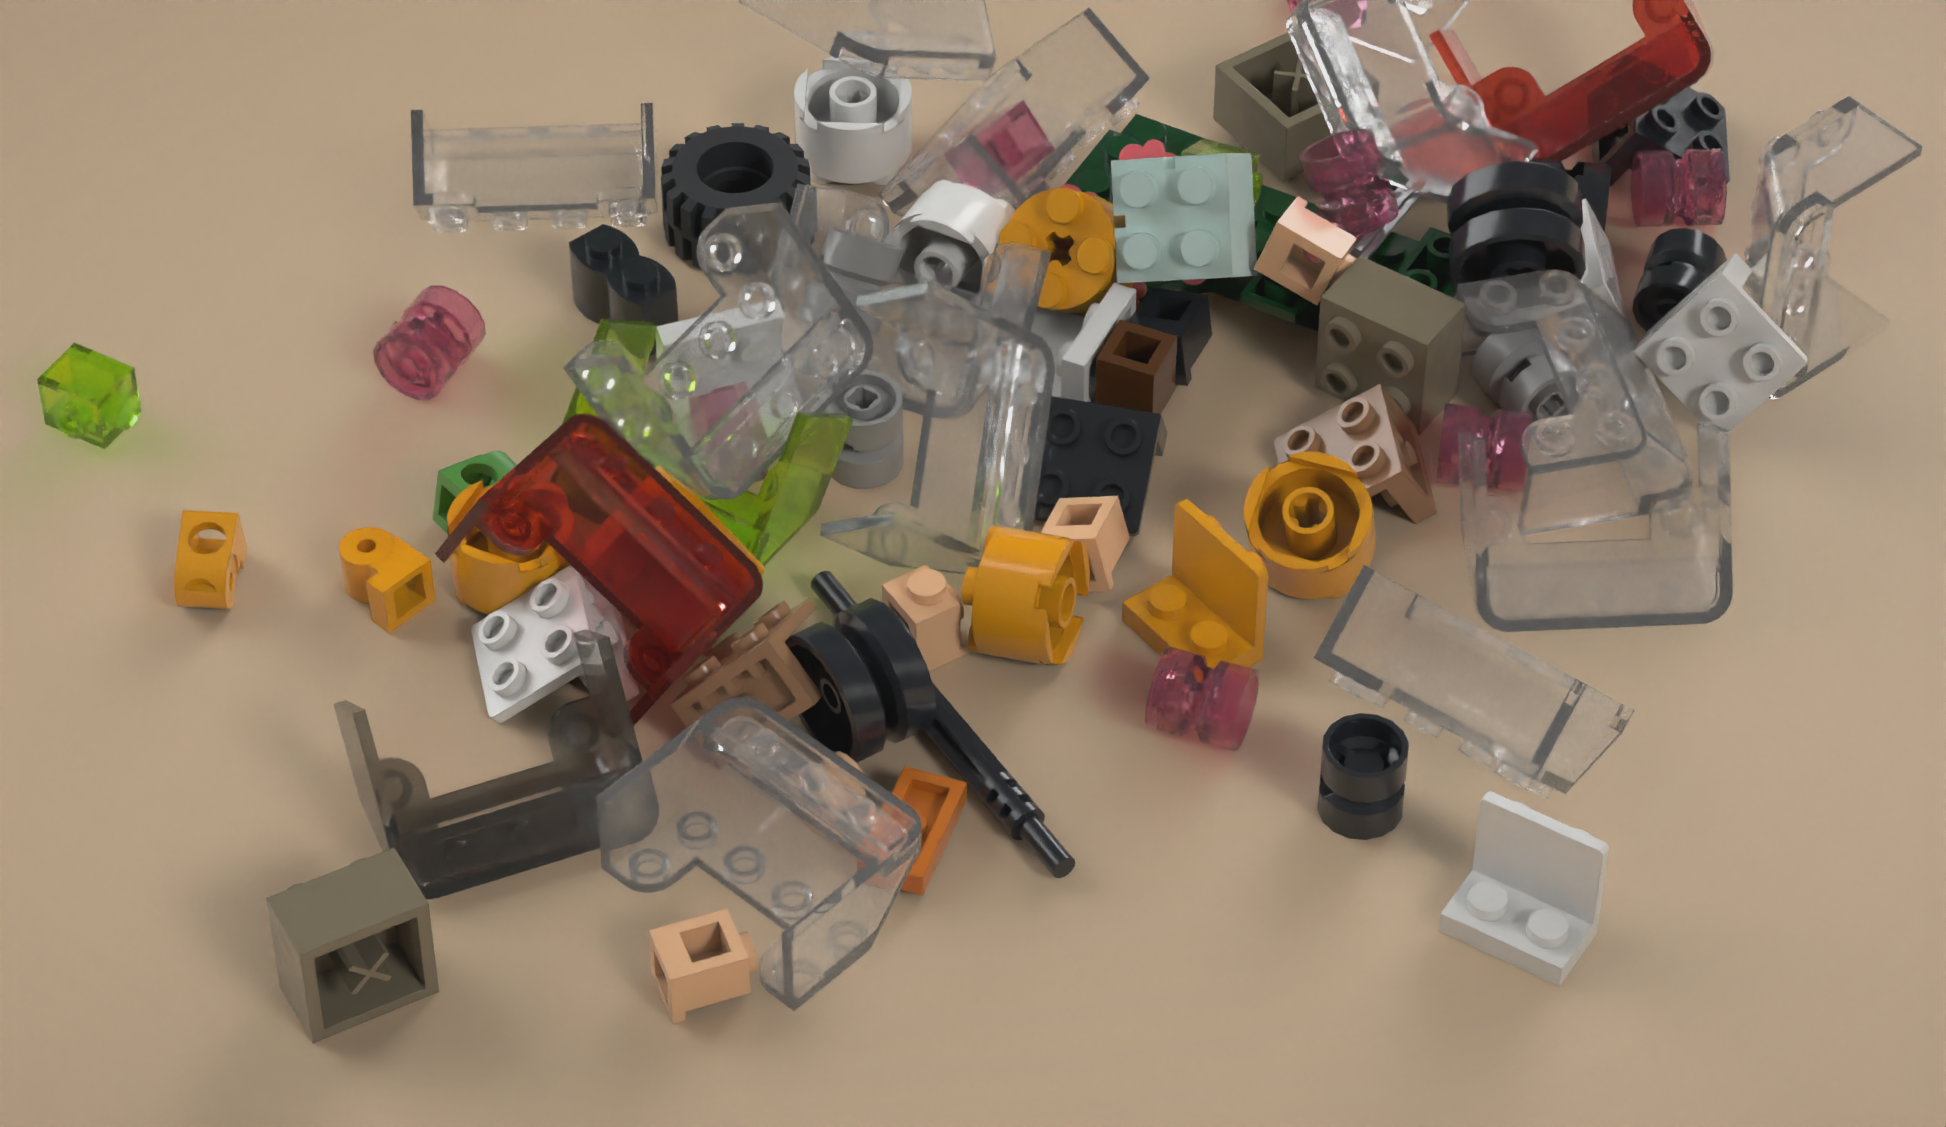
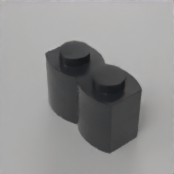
M602 224L570 241L573 300L578 310L591 321L609 327L614 341L628 353L643 359L656 354V327L678 322L677 287L672 274L657 261L639 255L638 248L633 240L622 231L609 225Z

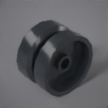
M1511 161L1490 164L1469 172L1451 187L1446 200L1447 226L1452 238L1448 247L1449 270L1454 287L1468 298L1497 306L1520 307L1535 305L1561 297L1580 283L1586 270L1585 243L1581 233V226L1583 224L1582 196L1578 182L1565 171L1543 163Z
M869 598L834 615L832 625L824 622L816 623L791 635L785 641V644L823 695L815 705L799 714V717L816 745L826 756L840 751L858 763L882 751L886 739L893 743H898L933 726L937 713L936 698L927 664L915 639L902 620L885 603Z

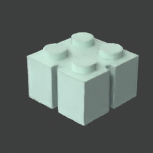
M1251 153L1111 160L1114 216L1125 215L1126 222L1125 228H1114L1117 283L1257 276V270L1253 269L1257 258Z

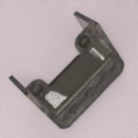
M587 629L573 633L590 696L564 704L552 716L548 726V742L553 762L431 799L425 778L413 763L399 757L379 759L365 709L347 700L333 704L358 796L383 852L393 847L396 849L426 899L440 898L628 840L640 834L647 827L653 814V798L610 637Z

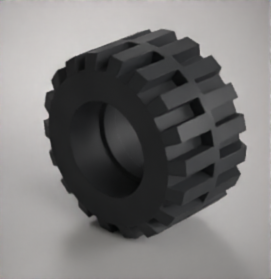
M731 123V127L721 128L719 125L706 127L707 132H693L685 137V144H675L669 150V158L664 159L661 167L663 226L668 245L675 247V254L683 261L693 260V267L703 271L708 268L716 269V274L729 275L730 272H741L742 275L755 274L756 269L763 268L768 271L779 267V260H791L797 255V247L805 246L812 226L810 165L808 159L804 158L803 149L798 144H790V137L781 132L772 134L769 132V127L756 125L752 128L744 127V123Z

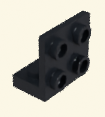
M1632 56L1590 99L1592 163L1611 164L1610 186L1628 169L1632 170L1639 166L1648 150L1718 189H1722L1730 181L1725 108L1710 94L1705 92L1699 93L1674 79L1665 69L1657 66L1652 67Z
M1039 394L1016 505L1018 516L1046 522L1059 498L1118 496L1129 536H1137L1141 529L1155 455L1163 456L1168 432L1162 414Z

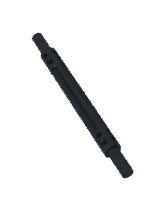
M822 571L812 579L811 589L833 615L858 604L830 571ZM933 683L937 713L933 726L923 730L924 733L1013 839L1023 840L1055 878H1062L1068 875L1075 867V859L1043 823L1045 819L1043 811Z

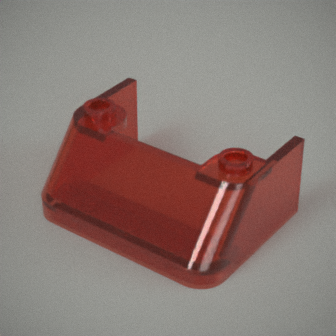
M1633 0V14L1645 37L1547 96L1537 79L1529 71L1520 67H1504L1482 79L1455 30L1438 29L1429 35L1502 163L1511 161L1527 162L1528 157L1559 159L1561 162H1564L1702 80L1710 71L1714 59L1712 44L1693 0Z
M585 413L570 417L480 497L435 552V555L444 563L479 531L502 551L517 556L533 553L546 541L628 619L638 631L625 645L623 652L624 662L632 677L647 692L615 727L624 736L682 680V677L704 657L757 601L763 591L762 576L756 565L612 426L595 415Z

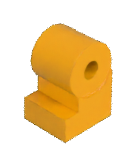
M182 510L174 569V594L177 606L231 609L235 598L237 574L239 573V568H244L247 551L239 513ZM207 529L218 530L225 535L226 540L200 538L198 532Z
M363 527L347 533L341 539L339 553L346 592L351 598L359 602L369 603L372 622L389 634L436 600L431 560L397 536L378 527Z

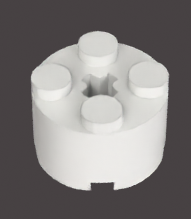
M867 54L835 55L822 60V69L808 76V69L803 72L797 79L794 88L796 144L804 151V158L809 161L810 180L819 184H829L832 182L860 184L870 182L881 186L893 183L898 179L899 169L907 162L912 152V87L908 77L901 71L900 78L889 70L888 61Z
M947 180L937 181L929 190L921 195L884 241L886 244L904 250L897 275L894 278L898 286L905 293L901 301L916 314L943 324L960 323L966 317L974 314L978 315L983 311L1008 280L1003 265V253L1000 251L998 244L1000 232L1009 223L1015 213V209L1005 200L994 199L987 193L972 186L952 183Z

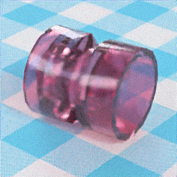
M1353 129L1333 134L1311 144L1299 155L1310 190L1322 194L1315 202L1319 216L1354 237L1373 232L1389 224L1400 213L1389 178L1378 175L1384 167V162L1372 130Z
M1687 149L1682 159H1676L1670 150L1635 151L1631 168V203L1636 227L1672 226L1677 217H1681L1687 226L1721 225L1723 223L1726 210L1727 186L1725 162L1721 149Z
M430 285L423 289L404 310L401 321H395L376 343L373 350L374 363L381 376L403 395L416 400H430L443 390L456 374L458 367L464 364L480 346L486 335L485 322L479 310L468 298L454 289L440 285Z
M1445 403L1436 483L1471 486L1477 478H1483L1490 489L1524 492L1533 413L1498 409L1492 417H1485L1480 407Z
M1167 646L1157 663L1151 681L1145 710L1146 726L1177 736H1185L1193 729L1197 731L1200 742L1237 751L1244 741L1252 720L1259 689L1258 669L1224 660L1219 661L1214 667H1209L1205 655Z

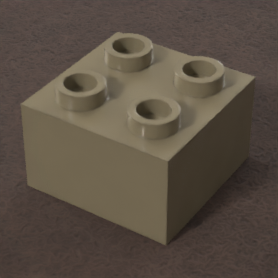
M1306 23L1216 65L1213 119L1277 177L1285 182L1376 138L1380 84L1310 23Z
M1359 256L1321 296L1314 387L1335 398L1347 401L1381 384L1404 414L1416 426L1417 434L1420 435L1458 392L1466 303Z
M394 847L371 857L358 859L348 866L308 882L295 884L285 891L266 898L279 985L312 1043L439 992L429 903Z

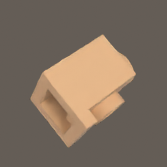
M1297 196L1277 221L1253 269L1313 304L1318 305L1321 296L1357 259L1349 254L1357 238L1306 209L1305 207L1308 202Z
M1118 496L1059 498L1040 533L1064 536L1071 540L1082 542L1086 546L1089 558V592L1111 591L1114 586L1111 573L1130 539Z
M923 565L882 584V602L902 620L915 639L929 672L971 653L968 647V639L960 631V620L964 618L963 603L957 591L950 584H946L945 577L939 571L929 569L927 565Z
M728 908L649 930L652 976L673 1024L686 1021V1011L751 993L750 973L759 970L756 948L748 931L738 933Z

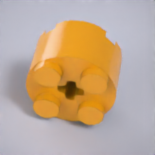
M1069 188L1048 189L1033 195L1015 211L1009 223L1004 226L999 235L998 245L1003 253V265L1011 285L1020 296L1038 307L1063 313L1086 315L1089 307L1093 303L1100 304L1113 283H1117L1114 228L1126 227L1125 215L1114 216L1113 203L1106 199ZM1117 283L1130 288L1133 286V283Z
M1309 451L1288 456V461L1280 463L1271 469L1268 466L1256 476L1250 485L1244 502V522L1249 550L1256 553L1264 562L1268 570V584L1281 593L1300 599H1337L1350 592L1353 584L1368 569L1376 546L1372 501L1365 485L1358 477V473L1347 462L1338 457Z
M522 473L503 475L504 483L484 488L482 480L468 486L454 499L447 514V533L455 596L460 603L489 615L574 563L570 558L578 550L574 510L568 504L567 495L561 487L545 478Z
M996 525L991 526L985 537L984 553L979 567L970 566L966 570L962 583V602L964 605L972 606V623L968 635L969 650L973 653L1043 665L1065 664L1076 647L1084 622V617L1073 616L1076 595L1088 597L1090 566L1086 546L1082 542L1071 540L1064 536Z

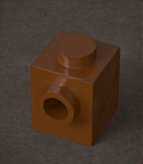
M1119 320L1096 358L1095 403L1161 414L1175 391L1177 336Z

